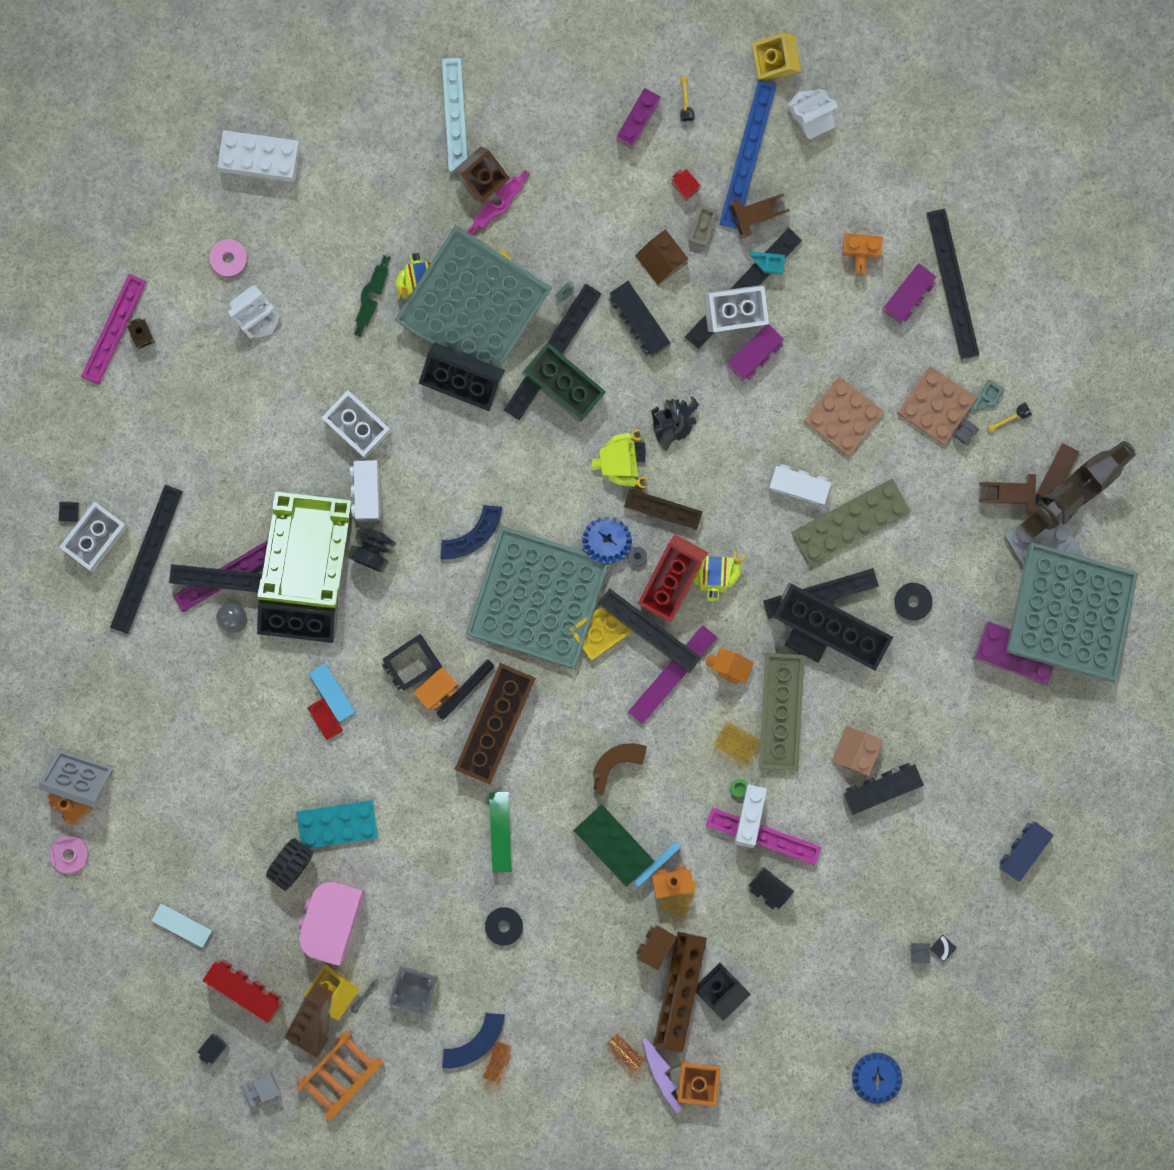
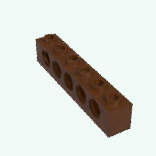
M677 932L653 1043L655 1047L683 1052L699 974L702 968L703 955L706 949V937Z

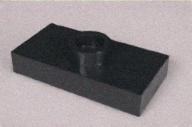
M794 628L784 645L819 663L827 648V645Z

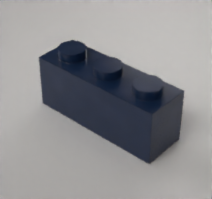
M1035 821L1031 824L1028 822L1022 830L1023 836L1020 840L1018 838L1014 840L1010 846L1012 851L1009 855L1005 853L999 861L1001 864L999 869L1017 882L1022 880L1054 836Z

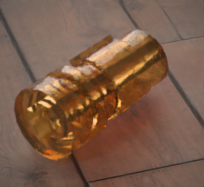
M618 1033L607 1043L612 1049L611 1052L619 1060H623L624 1065L629 1067L628 1069L632 1074L646 1061Z
M497 1041L490 1057L489 1065L485 1067L487 1070L486 1072L484 1071L482 1078L500 1084L502 1079L500 1076L504 1074L503 1068L509 1062L511 1056L509 1052L512 1046Z

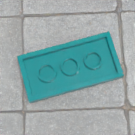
M373 800L296 811L300 842L309 849L378 838Z

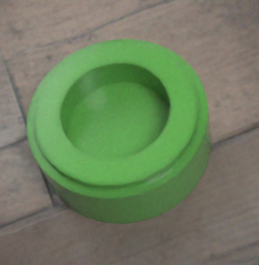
M743 779L733 781L730 785L731 794L736 798H744L748 783Z

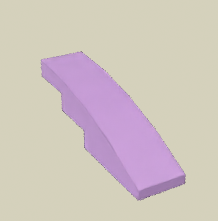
M644 1037L642 1040L653 1075L665 1098L675 1112L678 1113L683 1108L671 1094L676 1089V1086L665 1074L670 1067L648 1039Z

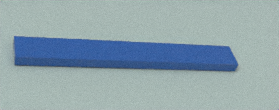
M758 80L719 225L737 229L728 203L740 199L742 207H744L776 84Z

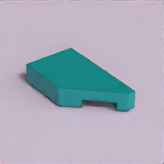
M750 251L749 255L763 273L783 275L785 255Z

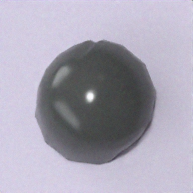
M225 603L216 614L218 625L229 633L240 632L245 628L248 621L246 611L235 603Z

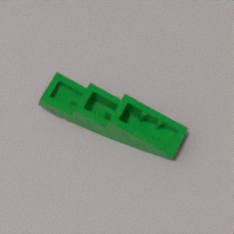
M491 792L489 793L492 873L512 872L509 793Z

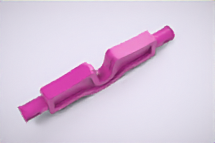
M524 169L518 177L513 176L507 184L499 189L496 196L502 201V204L497 206L488 201L473 219L474 224L467 232L474 235L479 228L484 229L494 217L505 213L511 205L512 198L524 187L523 182L530 176V173Z

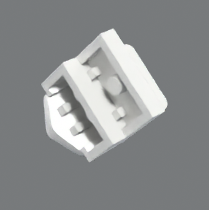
M825 90L798 91L790 103L786 104L793 118L797 120L808 139L821 135L833 129L836 125L832 113L838 106L836 100L830 99Z
M254 285L230 302L232 309L228 311L230 316L239 324L250 339L272 335L281 317L268 298Z

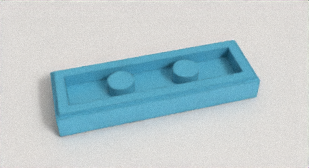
M325 663L309 673L339 722L355 713L354 708Z
M674 842L634 880L635 884L639 887L681 846Z

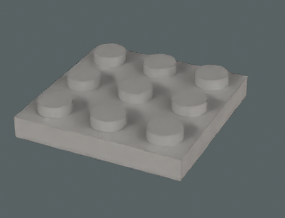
M1060 514L1056 516L1060 525L1050 530L1045 529L1030 541L1075 555H1084L1066 524L1063 525L1061 523L1062 518ZM1015 528L1004 536L1024 568L1029 542H1022L1017 537Z
M58 750L41 778L38 789L93 807L109 780L113 768Z

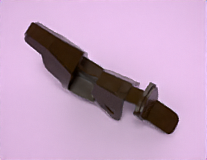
M1122 441L1111 450L1102 451L1086 461L1061 485L1041 496L1042 500L1053 502L1047 506L1040 501L1033 509L1034 514L1016 528L1015 533L1022 542L1028 543L1045 529L1056 528L1060 525L1056 516L1061 512V523L1063 525L1067 524L1082 505L1107 489L1121 475L1123 467L1135 457L1136 450L1129 442Z

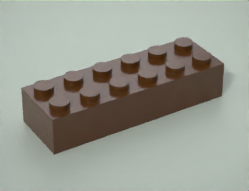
M502 663L499 664L454 770L491 785L536 680L535 677Z

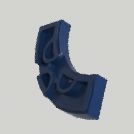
M483 505L480 519L470 532L455 539L442 540L440 559L464 557L482 547L495 532L503 507Z
M485 1013L484 1023L478 1034L471 1041L460 1047L444 1049L442 1069L462 1067L473 1063L485 1055L500 1035L505 1014Z

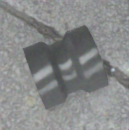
M964 419L960 424V429L956 430L953 436L968 446L972 441V436L977 434L979 428Z
M911 943V950L913 951L911 963H930V956L928 955L930 943Z

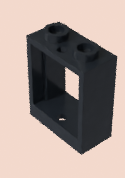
M421 633L382 659L384 661L382 667L387 674L392 673L395 678L392 682L398 690L402 689L404 692L443 667ZM418 643L433 666L404 684L390 663V660Z

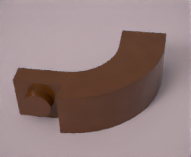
M625 743L606 751L596 763L593 771L594 774L600 775V778H595L593 789L597 790L596 794L604 795L609 772L617 764L630 762L643 765L647 746Z

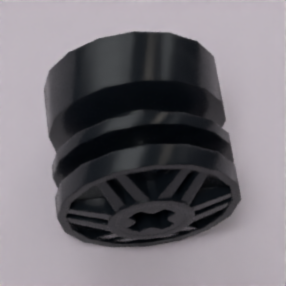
M360 527L358 532L365 535V538L355 537L362 545L361 547L352 545L347 558L384 573L389 561L382 557V554L392 555L393 551L386 548V545L395 548L397 543L384 533Z

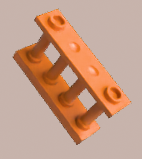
M351 1031L348 1033L343 1032L336 1039L339 1043L308 1076L303 1075L297 1081L299 1086L296 1090L299 1092L304 1087L326 1108L327 1113L324 1116L329 1121L384 1063L379 1057L376 1060L369 1058L349 1039L353 1034ZM342 1044L365 1064L367 1070L363 1074L357 1073L335 1053ZM329 1059L334 1061L352 1078L351 1081L354 1084L349 1089L347 1087L344 1088L322 1067ZM316 1073L339 1093L340 1099L336 1103L330 1102L309 1082Z

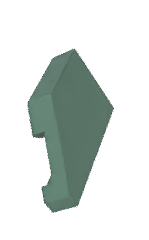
M571 281L567 282L555 294V298L559 303H562L574 294L573 283Z
M989 379L970 410L975 411L995 406L1005 389Z

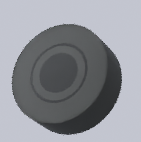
M633 547L630 549L628 561L633 566H641L646 562L647 553L643 548Z

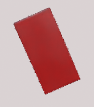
M324 698L307 707L326 740L343 731Z

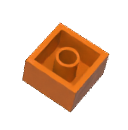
M681 1061L677 1102L716 1106L720 1066Z

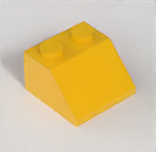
M783 32L752 43L758 80L784 78L802 72L795 35Z
M324 964L303 996L306 997L315 982L332 991L329 1014L330 1017L339 1021L360 988Z

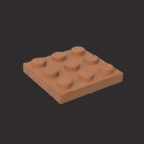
M929 366L897 414L945 445L977 398Z
M839 376L804 419V422L849 456L884 411Z

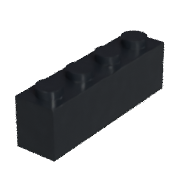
M629 280L609 293L610 299L608 301L614 309L618 308L621 313L619 315L620 319L625 325L629 324L632 329L630 330L632 337L635 340L639 339L642 344L640 348L646 356L650 355L653 358L671 346V342Z
M906 763L899 766L900 770L895 773L889 770L882 773V778L875 780L873 777L863 781L864 785L857 788L856 785L846 788V793L843 796L851 815L924 786L916 765Z

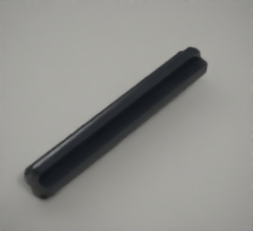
M487 659L436 712L437 716L444 720L494 668V664Z

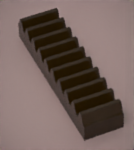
M629 489L624 505L626 509L675 523L692 530H697L703 512L633 489Z

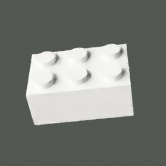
M764 286L703 293L709 332L769 324Z
M348 390L322 417L323 421L364 459L391 433L390 428Z
M377 460L354 461V466H350V475L352 480H354V485H351V497L355 499V504L351 505L352 516L358 523L381 522L379 464Z
M94 501L60 545V548L88 570L94 572L128 526Z

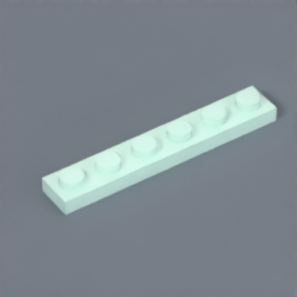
M461 58L442 59L449 172H453L455 168L467 159Z

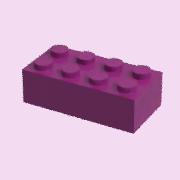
M989 621L986 622L973 659L1047 685L1054 666L1006 653L1011 629Z

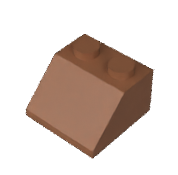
M846 726L831 762L869 776L883 740Z

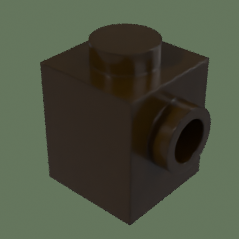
M135 319L130 322L131 325L127 326L138 350L155 343V339L145 319Z

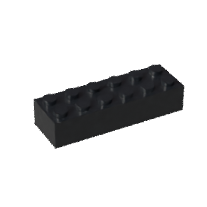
M790 582L771 617L874 671L878 668L893 639V636Z

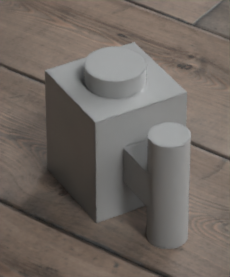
M272 1072L254 1080L255 1089L252 1091L248 1084L241 1087L250 1108L258 1105L255 1100L257 1096L260 1097L262 1103L267 1101L270 1104L278 1100V1095L281 1094Z

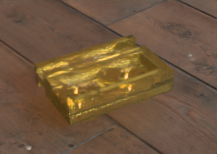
M726 721L713 746L747 764L760 739Z
M693 881L694 891L698 883L696 881ZM694 892L663 897L659 910L686 919Z

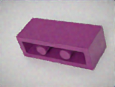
M646 88L642 90L616 136L617 142L631 150L634 149L658 107L661 96Z
M918 263L886 303L882 311L899 324L903 320L907 322L913 314L911 312L914 306L919 307L925 299L922 296L926 290L930 293L936 285L934 282L936 276Z
M766 324L727 363V367L742 381L746 378L750 380L757 373L755 369L759 365L763 367L770 360L768 356L772 352L776 354L783 347L781 343L784 341V338L773 327Z

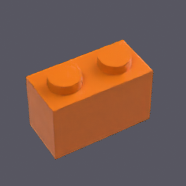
M442 667L413 693L429 711L431 709L435 711L443 704L441 701L446 696L450 698L458 691L456 689L458 684Z

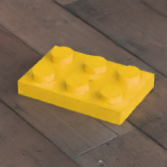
M600 607L593 613L582 649L592 661L633 631ZM588 616L576 624V629L587 621ZM574 632L573 636L580 643V637Z

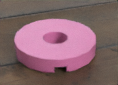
M224 239L213 246L209 261L217 274L224 277H234L245 269L248 255L240 242L233 239ZM225 254H233L234 260L231 263L224 262L223 257Z
M63 836L58 838L50 849L52 866L64 874L76 873L87 863V846L78 837ZM67 849H71L74 852L72 860L64 858V852Z

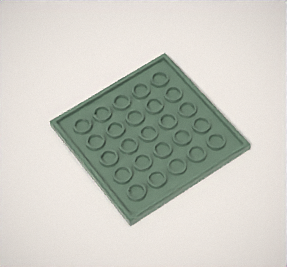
M455 224L394 321L431 345L436 342L500 368L548 296L552 286Z
M501 526L466 635L576 670L609 564L594 561L586 552ZM588 616L587 621L576 629V624ZM574 632L580 637V643L573 636Z
M1029 542L1006 653L1115 683L1138 573Z

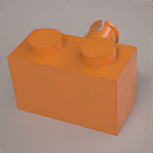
M845 233L842 256L856 258L855 275L859 274L860 267V275H866L868 258L880 260L883 237Z
M723 648L719 649L717 656L709 654L705 661L707 666H711L712 670L718 672L717 676L738 685V682L746 684L754 662Z
M52 793L47 796L50 800L48 802L55 811L59 809L63 814L61 816L62 819L69 825L71 823L77 825L93 809L91 806Z
M681 866L675 867V872L667 873V869L655 871L656 875H652L656 899L695 892L691 869Z

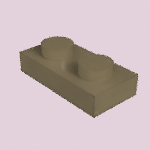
M703 205L699 206L688 242L704 247L707 246L718 210Z

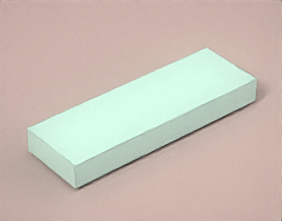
M160 904L152 919L158 925L202 948L212 932L211 929L163 904Z

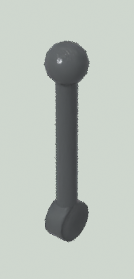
M377 979L372 982L358 1003L352 1006L351 1011L353 1013L359 1011L360 1005L378 982Z

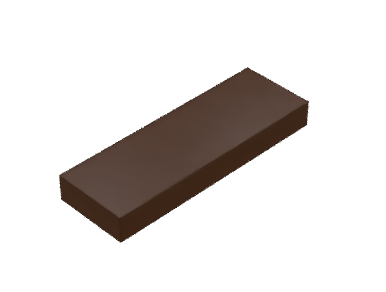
M1064 443L1061 444L1036 493L1037 495L1042 496L1065 481L1079 451Z

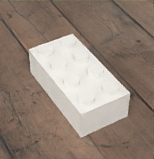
M223 130L217 168L220 172L295 182L300 144L296 140Z

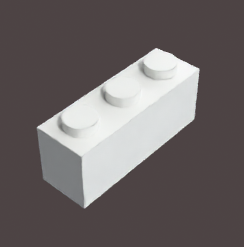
M781 464L780 467H775L769 490L824 506L831 482H827L828 479L822 476H817V478L811 477L809 472L803 470L798 472L792 471L790 466Z
M747 785L734 844L749 848L755 846L767 791L766 788Z

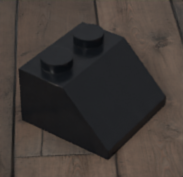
M765 867L759 870L748 885L751 888L749 892L757 898L761 895L766 899L765 904L772 910L775 907L780 909L795 892Z
M721 963L716 965L698 983L696 988V994L722 1021L751 995Z

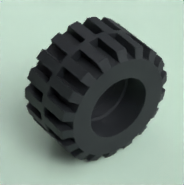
M296 838L291 839L268 868L266 878L284 891L289 889L313 857V851Z

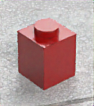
M687 168L683 172L679 170L672 176L671 184L685 201L701 189V185Z

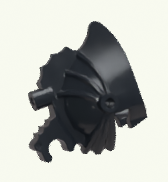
M691 396V403L689 405L684 400L679 403V399H671L670 401H665L663 411H659L658 406L650 410L656 438L665 451L669 449L670 444L674 440L680 441L685 439L690 434L692 425L696 424L695 417L689 418L692 412H695L699 406V403L693 396Z

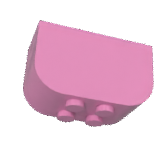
M326 882L315 889L311 899H307L304 910H307L306 917H302L299 924V929H302L299 941L305 954L334 965L341 966L343 964L365 890L338 882Z

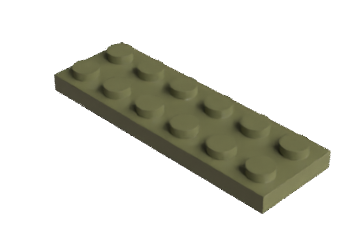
M892 478L791 533L810 566L911 511Z
M765 653L759 768L798 771L804 655Z

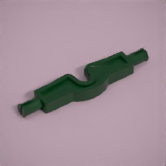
M383 255L380 265L375 267L370 282L365 285L361 292V307L355 320L357 327L354 335L357 336L358 334V337H361L364 327H368L371 317L378 306L376 301L369 298V294H382L389 272L387 268L391 259L389 256Z

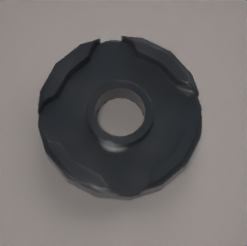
M910 582L903 585L897 591L894 597V605L897 613L902 618L916 621L924 618L930 612L933 598L930 591L924 585ZM915 596L918 598L919 603L916 607H911L908 604L909 597Z
M499 907L493 910L485 921V932L488 938L500 946L515 943L523 931V921L520 915L508 907ZM501 921L509 923L510 928L508 931L501 932L498 925Z

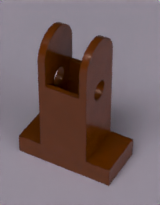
M784 193L742 207L740 199L728 203L740 239L752 235L749 226L790 212V209L774 213L770 202L784 197Z
M1028 474L1026 476V483H979L981 487H997V498H980V503L1024 504L1025 514H1034L1036 474Z

